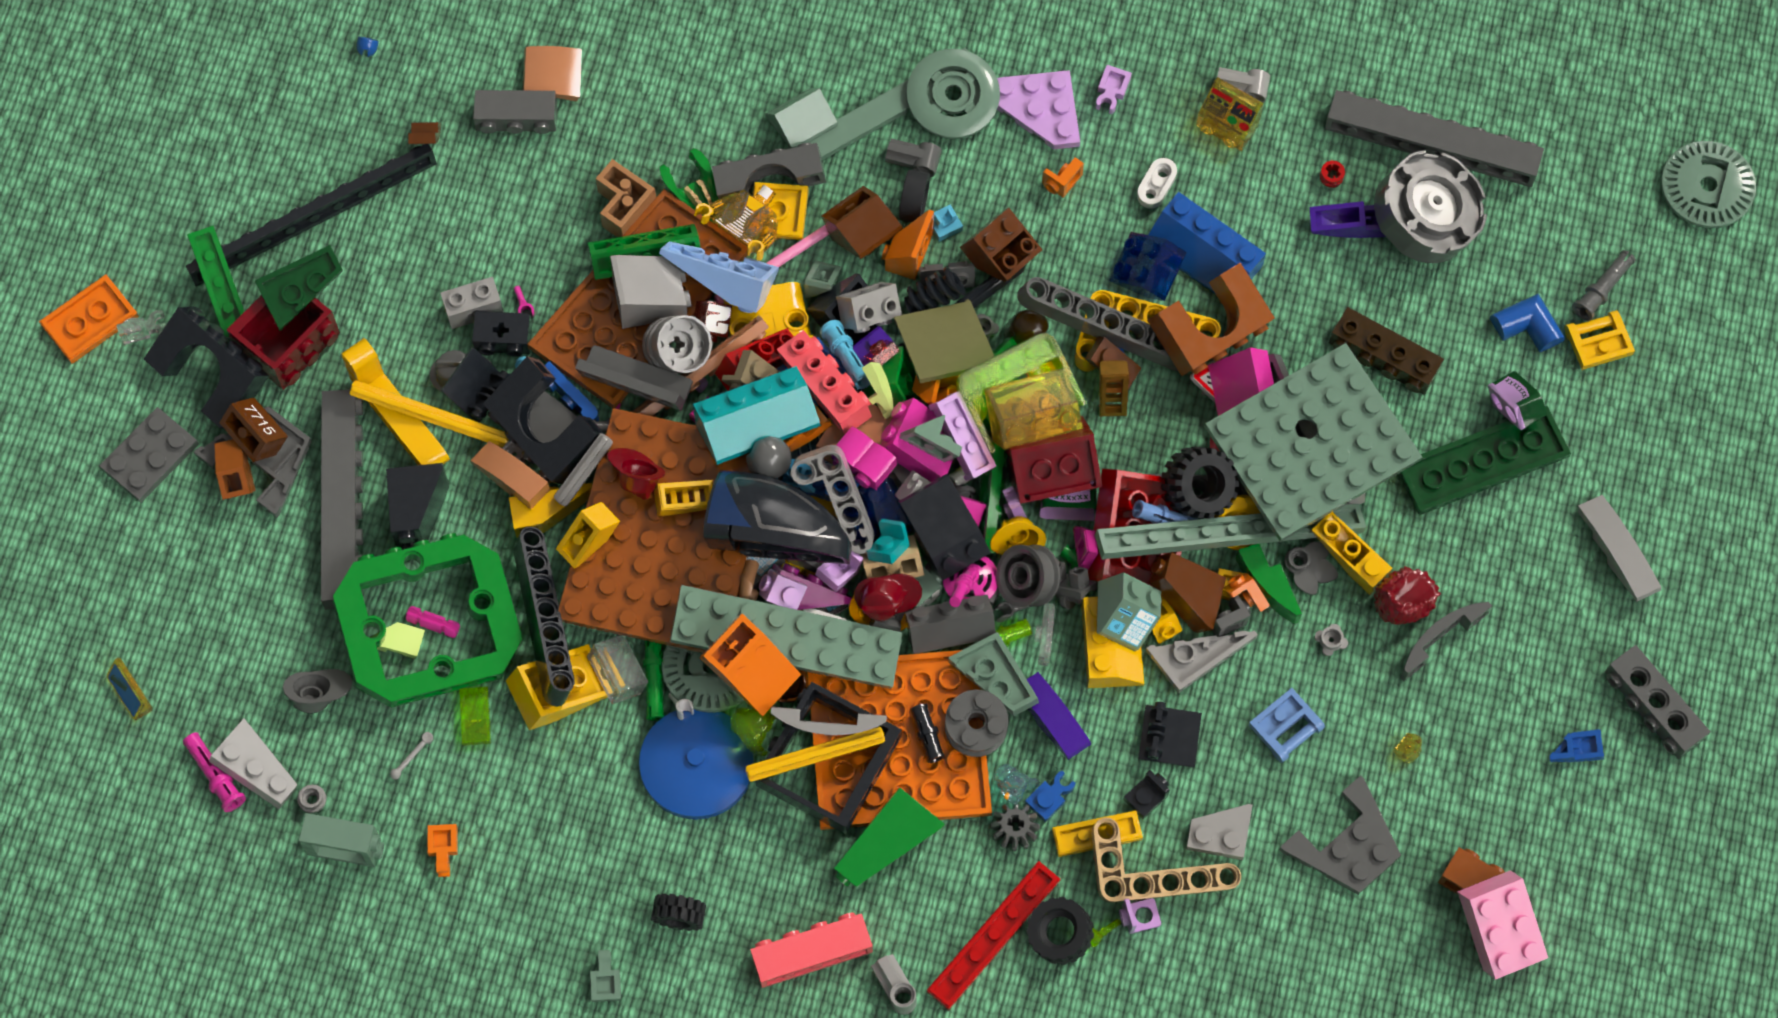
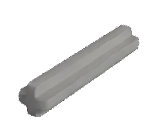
M603 433L598 435L556 492L554 499L559 504L568 506L613 445V441Z

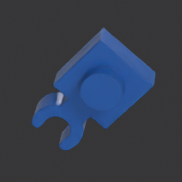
M1063 771L1056 774L1052 786L1044 781L1025 800V804L1045 823L1065 804L1066 800L1061 795L1069 794L1075 788L1076 783L1074 781L1068 786L1060 784L1059 781L1065 775Z

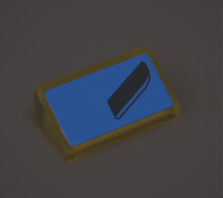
M116 658L107 673V679L132 718L138 720L151 712L153 707L121 658Z

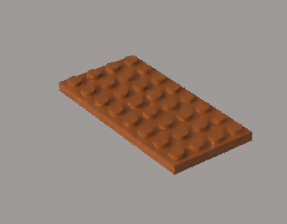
M665 189L623 235L628 236L695 224L699 235L700 247L705 251V254L727 253L728 258L740 262L744 260V257H747L748 247L710 220L707 224H702L701 214L694 216V209ZM592 270L530 340L528 349L545 361H550L559 371L613 409L621 403L629 392L581 376L575 369L579 358L587 361L594 345L649 364L644 357L642 343L644 334L650 324L622 329L612 277L595 280ZM685 272L686 282L682 283L683 291L689 290L691 306L687 307V315L695 317L715 293Z

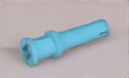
M839 320L826 322L820 329V335L822 339L829 343L831 354L840 359L857 389L867 388L870 382L862 370L864 366L853 350L851 337L844 333L842 322Z

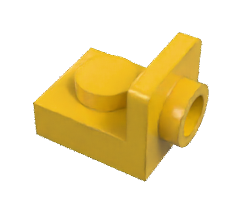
M1162 596L1161 617L1152 629V633L1159 644L1182 631L1175 612Z

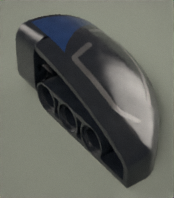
M719 471L710 492L703 528L704 539L710 549L736 551L740 542L739 553L745 556L850 565L852 545L849 537L829 511L814 498L791 484L766 475L738 471Z

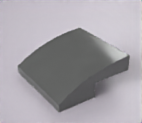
M544 391L532 406L530 426L536 438L546 443L556 439L577 416Z

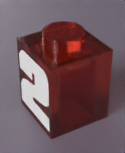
M696 301L694 317L705 324L710 332L712 342H717V338H728L733 305L713 301Z

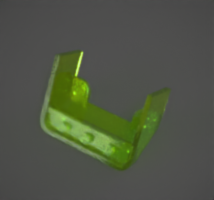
M1048 333L1034 335L963 372L957 378L956 389L960 391L990 454L996 450L982 423L987 415V406L982 396L1028 373L1034 384L1040 382L1044 388L1057 383L1068 407L1087 404L1056 339Z

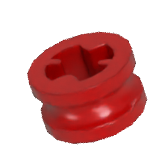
M1334 160L1323 164L1320 172L1321 183L1329 188H1335L1342 184L1345 176L1344 166ZM1328 170L1330 173L1332 170H1335L1337 172L1336 177H1328Z

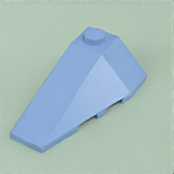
M670 241L660 249V255L729 304L737 306L740 311L746 313H756L764 305L779 269L777 266L744 257L743 262L731 260L728 258L727 253L722 252L707 255L702 248Z

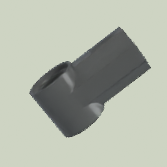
M891 138L885 162L930 174V177H934L942 149L929 142H922L917 145Z

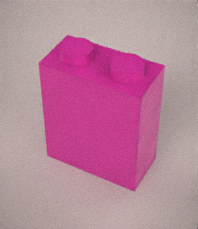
M1250 347L1208 365L1218 416L1274 384L1267 350Z
M915 398L899 402L892 410L891 416L893 418L881 435L882 442L880 445L896 457L897 463L910 472L913 470L928 481L933 482L948 473L954 459L943 462L899 437L901 432L937 417L934 411H930L928 407ZM941 429L940 434L945 435L943 429Z

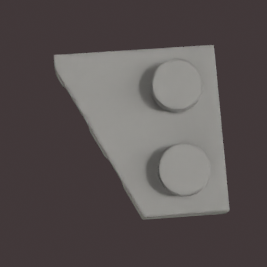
M1246 804L1192 819L1186 850L1243 860L1252 805Z

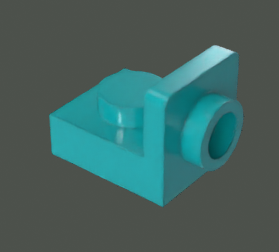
M881 519L879 521L881 536L873 543L871 549L867 550L868 559L893 564L910 546L906 527L900 521Z

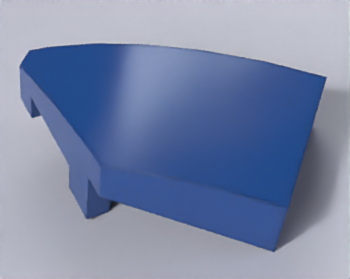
M1601 730L1568 733L1555 752H1552L1549 756L1550 762L1604 760Z

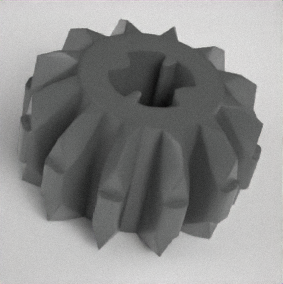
M1018 802L1013 803L1012 810H1010L1008 805H1002L1003 813L996 811L993 816L996 821L991 823V829L996 831L993 834V839H1003L1001 843L1002 848H1006L1009 843L1012 844V851L1014 852L1017 851L1019 843L1024 849H1027L1029 847L1028 840L1035 842L1037 835L1034 832L1040 829V824L1034 822L1037 819V814H1028L1030 808L1028 805H1025L1022 810L1018 809ZM1012 822L1018 823L1019 831H1013Z

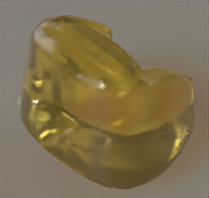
M1407 733L1394 748L1396 756L1404 763L1415 761L1422 750L1421 737L1416 734Z

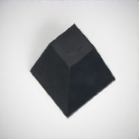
M856 273L833 285L831 291L820 294L807 308V311L821 328L830 320H839L841 322L836 296L867 287L868 285L860 274ZM871 325L869 331L854 333L852 329H844V333L851 337L854 346L872 332L877 325Z

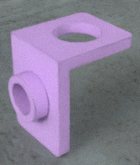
M1129 898L1124 899L1119 914L1123 927H1128L1129 934L1161 926V920L1153 898L1131 904ZM1142 907L1148 908L1152 912V920L1145 924L1140 923L1135 916L1136 911Z

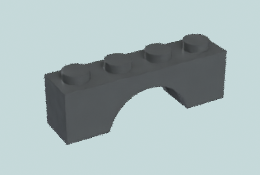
M802 143L796 148L787 150L776 149L769 154L761 156L749 155L743 160L734 162L723 161L717 166H712L717 196L724 205L746 200L754 183L769 175H784L794 180L797 185L808 187L827 183L817 143Z

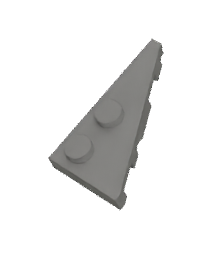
M1255 630L1252 632L1239 631L1234 632L1233 635L1221 637L1214 635L1195 638L1192 641H1175L1174 644L1157 647L1150 645L1146 648V652L1176 691L1180 693L1255 640L1258 634Z

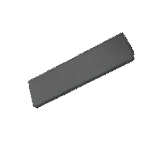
M596 345L592 347L587 361L579 358L575 367L581 376L682 411L693 381L689 378Z

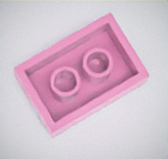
M1510 870L1458 891L1484 972L1496 980L1548 958L1523 878Z

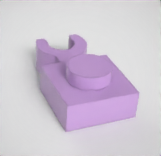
M1106 65L1098 86V92L1102 94L1098 96L1096 101L1097 110L1100 109L1102 103L1106 102L1111 105L1109 114L1115 112L1116 98L1123 100L1131 80V72Z
M1013 486L1002 490L1007 500L1003 507L1008 518L1011 519L1019 516L1027 518Z

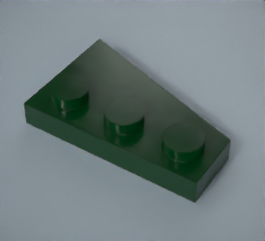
M328 245L255 280V283L279 331H281L342 273L343 269L332 247Z

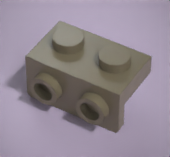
M743 350L735 374L723 375L721 381L730 386L729 390L780 371L752 350Z

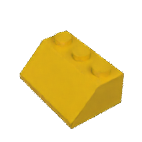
M1084 597L1082 621L1087 688L1144 686L1141 647L1139 650L1133 651L1098 634V597Z

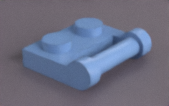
M1293 688L1289 689L1250 721L1248 725L1272 751V754L1280 763L1289 758L1288 754L1315 732L1319 733L1325 728L1322 720ZM1304 717L1308 724L1281 745L1276 739Z

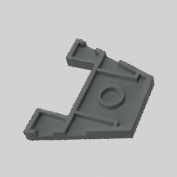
M267 406L264 409L287 434L288 438L276 456L255 462L249 457L248 460L274 479L256 501L261 507L277 518L282 511L312 441L309 436ZM222 433L214 438L215 441L205 447L200 446L194 451L195 456L215 470L214 444L232 440L233 438L228 433Z
M1361 775L1341 793L1361 815L1321 851H1318L1299 830L1279 848L1283 854L1301 861V864L1314 868L1326 875L1328 879L1357 895L1365 890L1401 856L1365 779Z

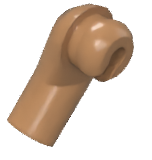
M750 559L746 561L738 592L740 598L754 601L757 600L759 595L758 591L753 589L759 568V563L755 560Z

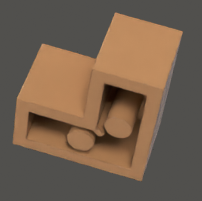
M613 159L596 177L598 193L610 200L600 212L602 227L616 237H622L656 199L655 188Z

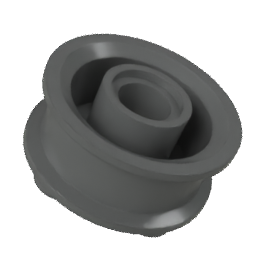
M1015 545L1007 549L1001 556L996 571L997 586L1002 597L1009 604L1017 607H1038L1050 602L1055 596L1060 583L1058 559L1048 548L1042 545Z
M969 690L955 697L948 706L945 716L946 737L954 749L966 756L982 757L993 753L1002 745L1007 734V710L1002 701L988 691ZM973 718H979L984 722V726L980 729H974L968 722Z

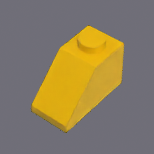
M602 502L583 509L558 544L556 550L575 569L608 541L620 520Z

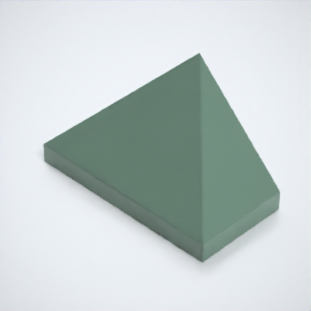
M815 261L805 279V299L831 291L841 272L842 266Z

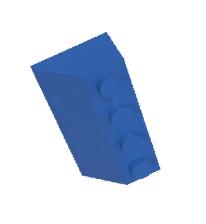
M1180 192L1174 196L1161 212L1144 241L1146 246L1214 294L1215 292L1209 284L1211 280L1240 262L1252 280L1263 267L1266 256L1264 251Z

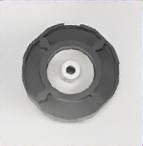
M1425 150L1409 154L1378 184L1376 189L1374 210L1381 232L1403 255L1420 262L1441 263L1452 259L1483 230L1487 219L1482 202L1486 197L1478 179L1458 159L1445 153H1441L1438 156L1426 154Z

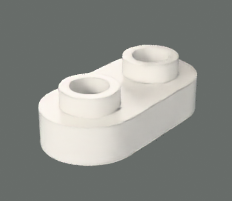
M1160 158L1155 160L1150 166L1137 192V199L1143 207L1156 208L1162 204L1176 179L1177 167L1173 161L1167 158ZM1164 172L1167 176L1160 177L1158 174ZM1153 194L1155 198L1149 199L1146 195Z

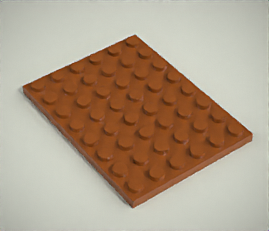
M613 408L606 433L613 441V445L597 466L586 508L602 502L620 520V523L608 541L575 569L570 566L558 610L561 613L562 622L704 653L706 651L704 649L669 642L680 586L684 585L738 597L741 575L748 556L739 553L740 542L736 551L709 548L703 534L706 510L657 516L654 491L651 492L648 499L643 500L633 493L622 489L619 471L610 464L607 454L610 450L616 448H627L641 452L657 466L665 470V476L658 480L657 484L703 480H713L714 483L720 470L751 473L746 462V456L750 453L716 464L695 425ZM699 489L701 502H704V489ZM688 491L689 502H694L692 491ZM681 492L676 493L678 503H682ZM669 494L665 495L666 504H670Z

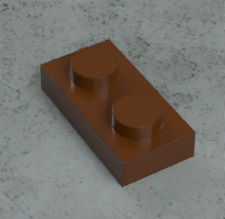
M1101 336L1097 338L1085 358L1099 371L1101 361H1127L1129 371L1128 389L1141 370L1138 364L1108 339Z

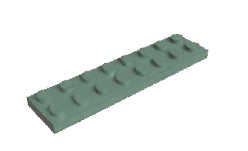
M680 586L669 641L671 643L707 650L737 616L744 614L798 670L887 689L893 688L902 632L694 587Z

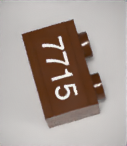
M255 398L230 404L219 422L253 462L276 456L288 438L287 434Z

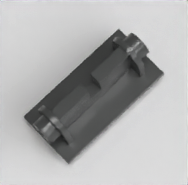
M967 260L964 262L948 263V267L957 274L964 288L975 287V267L972 263H968ZM924 264V267H919L920 282L927 286L925 282V277L927 276L936 281L934 276L936 271L945 276L943 264Z

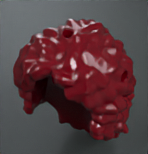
M1404 566L1398 571L1389 573V577L1384 578L1381 584L1375 587L1374 604L1376 613L1384 622H1390L1391 624L1401 625L1417 622L1419 619L1429 616L1430 611L1435 609L1437 597L1441 595L1438 591L1439 587L1429 577L1427 571L1422 572L1420 569L1413 571L1410 567Z

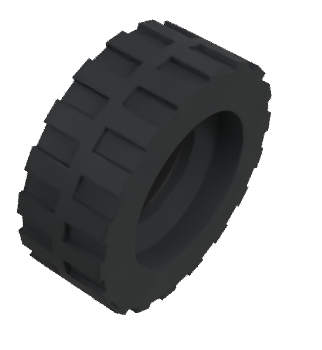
M1053 897L1049 898L1046 902H1041L1037 908H1034L1027 922L1028 928H1026V933L1029 936V944L1032 945V949L1037 954L1053 964L1060 963L1065 965L1068 962L1073 963L1077 961L1076 959L1083 957L1087 949H1090L1092 945L1091 940L1094 938L1093 922L1090 921L1091 917L1075 901L1067 900L1065 897L1056 899ZM1057 917L1068 918L1074 926L1072 938L1062 945L1053 944L1047 937V927Z

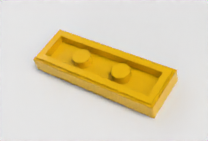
M1137 811L1052 827L1058 857L1092 851V827L1102 818H1111L1116 821L1120 829L1121 844L1141 841L1143 836ZM1100 824L1098 827L1099 836L1103 839H1110L1113 835L1112 827L1108 824Z

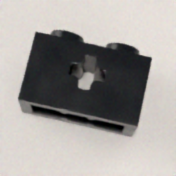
M475 311L472 343L480 354L494 355L495 353H506L512 357L530 354V349H528L532 333L530 314Z

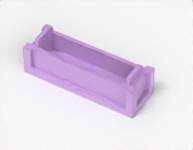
M960 391L951 393L946 398L928 405L930 411L933 410L937 418L945 415L942 426L945 435L951 437L953 442L962 446L957 460L965 474L963 476L965 481L974 479L996 467Z

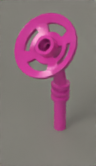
M985 556L979 559L986 564L982 568L973 563L964 568L963 574L955 573L954 580L950 581V577L943 580V586L950 597L949 603L951 606L958 607L962 599L970 598L965 597L970 591H974V596L988 595L989 599L992 598L998 587L996 580L997 568L988 557ZM983 575V581L978 585L979 576ZM988 575H992L990 587L984 592L982 589L987 584Z

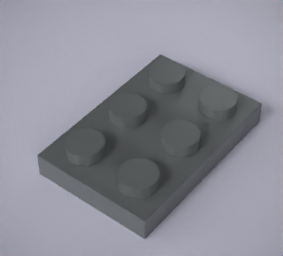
M157 407L99 466L102 471L142 503L199 443L192 435Z

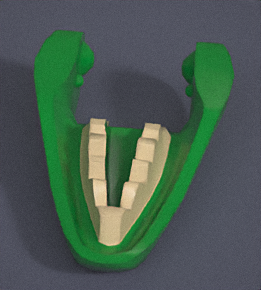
M693 148L689 150V159L696 165L700 172V177L683 188L676 186L669 167L664 164L659 166L664 184L679 200L695 210L696 206L701 203L708 204L710 207L720 203L710 163L698 149ZM722 209L710 216L709 220L715 225L720 224L716 219L722 222L719 220V218L722 219Z

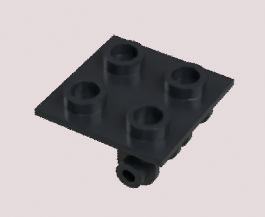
M471 347L441 391L472 420L480 423L489 411L483 403L510 374L504 370L499 372L474 347Z
M1155 702L1154 706L1145 705L1138 759L1195 768L1202 713L1166 708V703Z

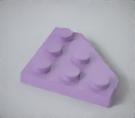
M1070 70L997 78L1000 88L998 111L1008 114L1015 119V123L1029 133L1039 136L1052 149L1080 147Z

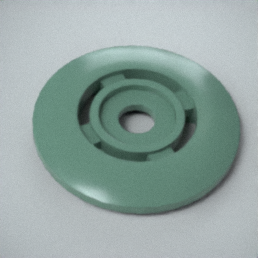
M944 49L929 54L913 69L907 84V103L912 116L925 130L943 138L959 139L978 133L990 123L999 105L1000 88L994 71L978 55L962 49ZM943 70H963V71H965L966 73L963 74V73L957 72V71H950V72H946V73L942 74L941 71H943ZM948 87H958L961 90V97L955 101L949 100L945 95ZM942 112H945V113H948V114H959V113L965 112V115L958 116V117H951V116L943 115V114H941V113H942Z
M1698 141L1679 148L1670 156L1662 172L1661 188L1667 204L1681 219L1699 227L1720 228L1737 222L1748 212L1755 198L1756 180L1747 160L1735 149L1718 142ZM1704 178L1714 180L1716 189L1710 192L1705 191L1701 187V180Z
M669 645L666 646L662 658L664 659V662H662V674L666 687L676 700L689 699L693 704L694 710L707 713L726 711L745 701L716 673L709 674L704 671V662L700 659L703 653ZM690 654V675H685L683 665L687 655Z

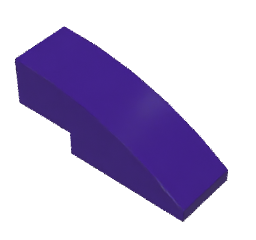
M1364 201L1310 207L1312 234L1346 238L1386 237L1381 232L1376 220L1374 205L1364 206Z
M1037 672L1029 677L1027 681L1038 697L1039 703L1027 710L1034 716L1036 724L1069 760L1090 746L1091 741L1041 674Z

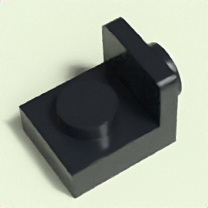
M1149 770L1145 777L1124 796L1123 800L1144 819L1168 797L1170 791L1168 788L1169 784L1161 774H1154Z

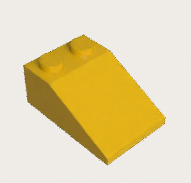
M589 644L569 650L575 684L566 703L562 706H552L544 700L536 661L516 667L506 679L508 688L529 730L556 722L613 694Z

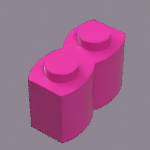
M853 426L836 445L843 450L850 470L855 475V480L864 488L871 487L877 490L897 466L896 457L891 452L875 443L866 434ZM832 455V463L835 466L839 461L836 456Z

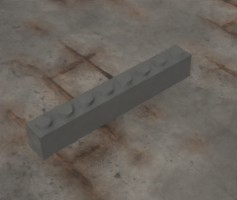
M1336 90L1325 130L1411 154L1425 150L1426 154L1438 156L1441 153H1445L1458 159L1468 170L1532 187L1544 151V148L1537 146L1533 142L1517 141L1504 134H1492L1479 127L1471 128L1460 125L1454 120L1435 118L1429 113L1410 111L1404 106L1385 104L1376 98L1367 99L1356 96V94L1350 91Z
M350 390L322 391L321 602L325 610L334 609L333 595L353 562L358 561L357 559L362 556L359 555V546L363 545L364 542L363 529H359V519H363L364 515L363 503H359V493H363V477L359 476V467H363V451H359V441H363V426L359 425V416L363 415V400L351 396Z

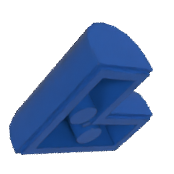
M1539 293L1496 312L1489 318L1502 341L1527 330L1539 352H1543L1565 340L1564 335Z

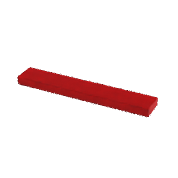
M1038 861L927 989V993L949 1011L1028 920L1034 908H1037L1047 898L1061 879Z

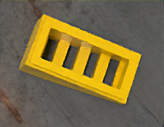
M713 480L657 484L654 490L657 516L706 510ZM699 489H704V502H701ZM688 491H692L694 502H689ZM681 492L682 503H678L676 493ZM669 494L670 504H666L665 495Z

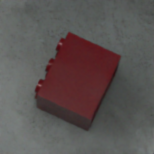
M262 295L227 329L231 341L241 345L244 349L243 352L249 358L260 362L263 366L262 369L269 375L268 378L282 390L288 385L291 386L296 383L301 375L300 373L307 366L313 365L326 346L330 347L336 342L340 333L333 312L317 298H314L291 322L279 331Z
M1083 416L1045 423L1034 428H1020L1001 432L1007 453L1006 462L1010 484L1013 486L1020 504L1102 487L1094 434Z

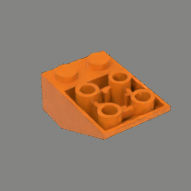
M744 614L737 616L700 656V659L762 717L801 675L767 636Z

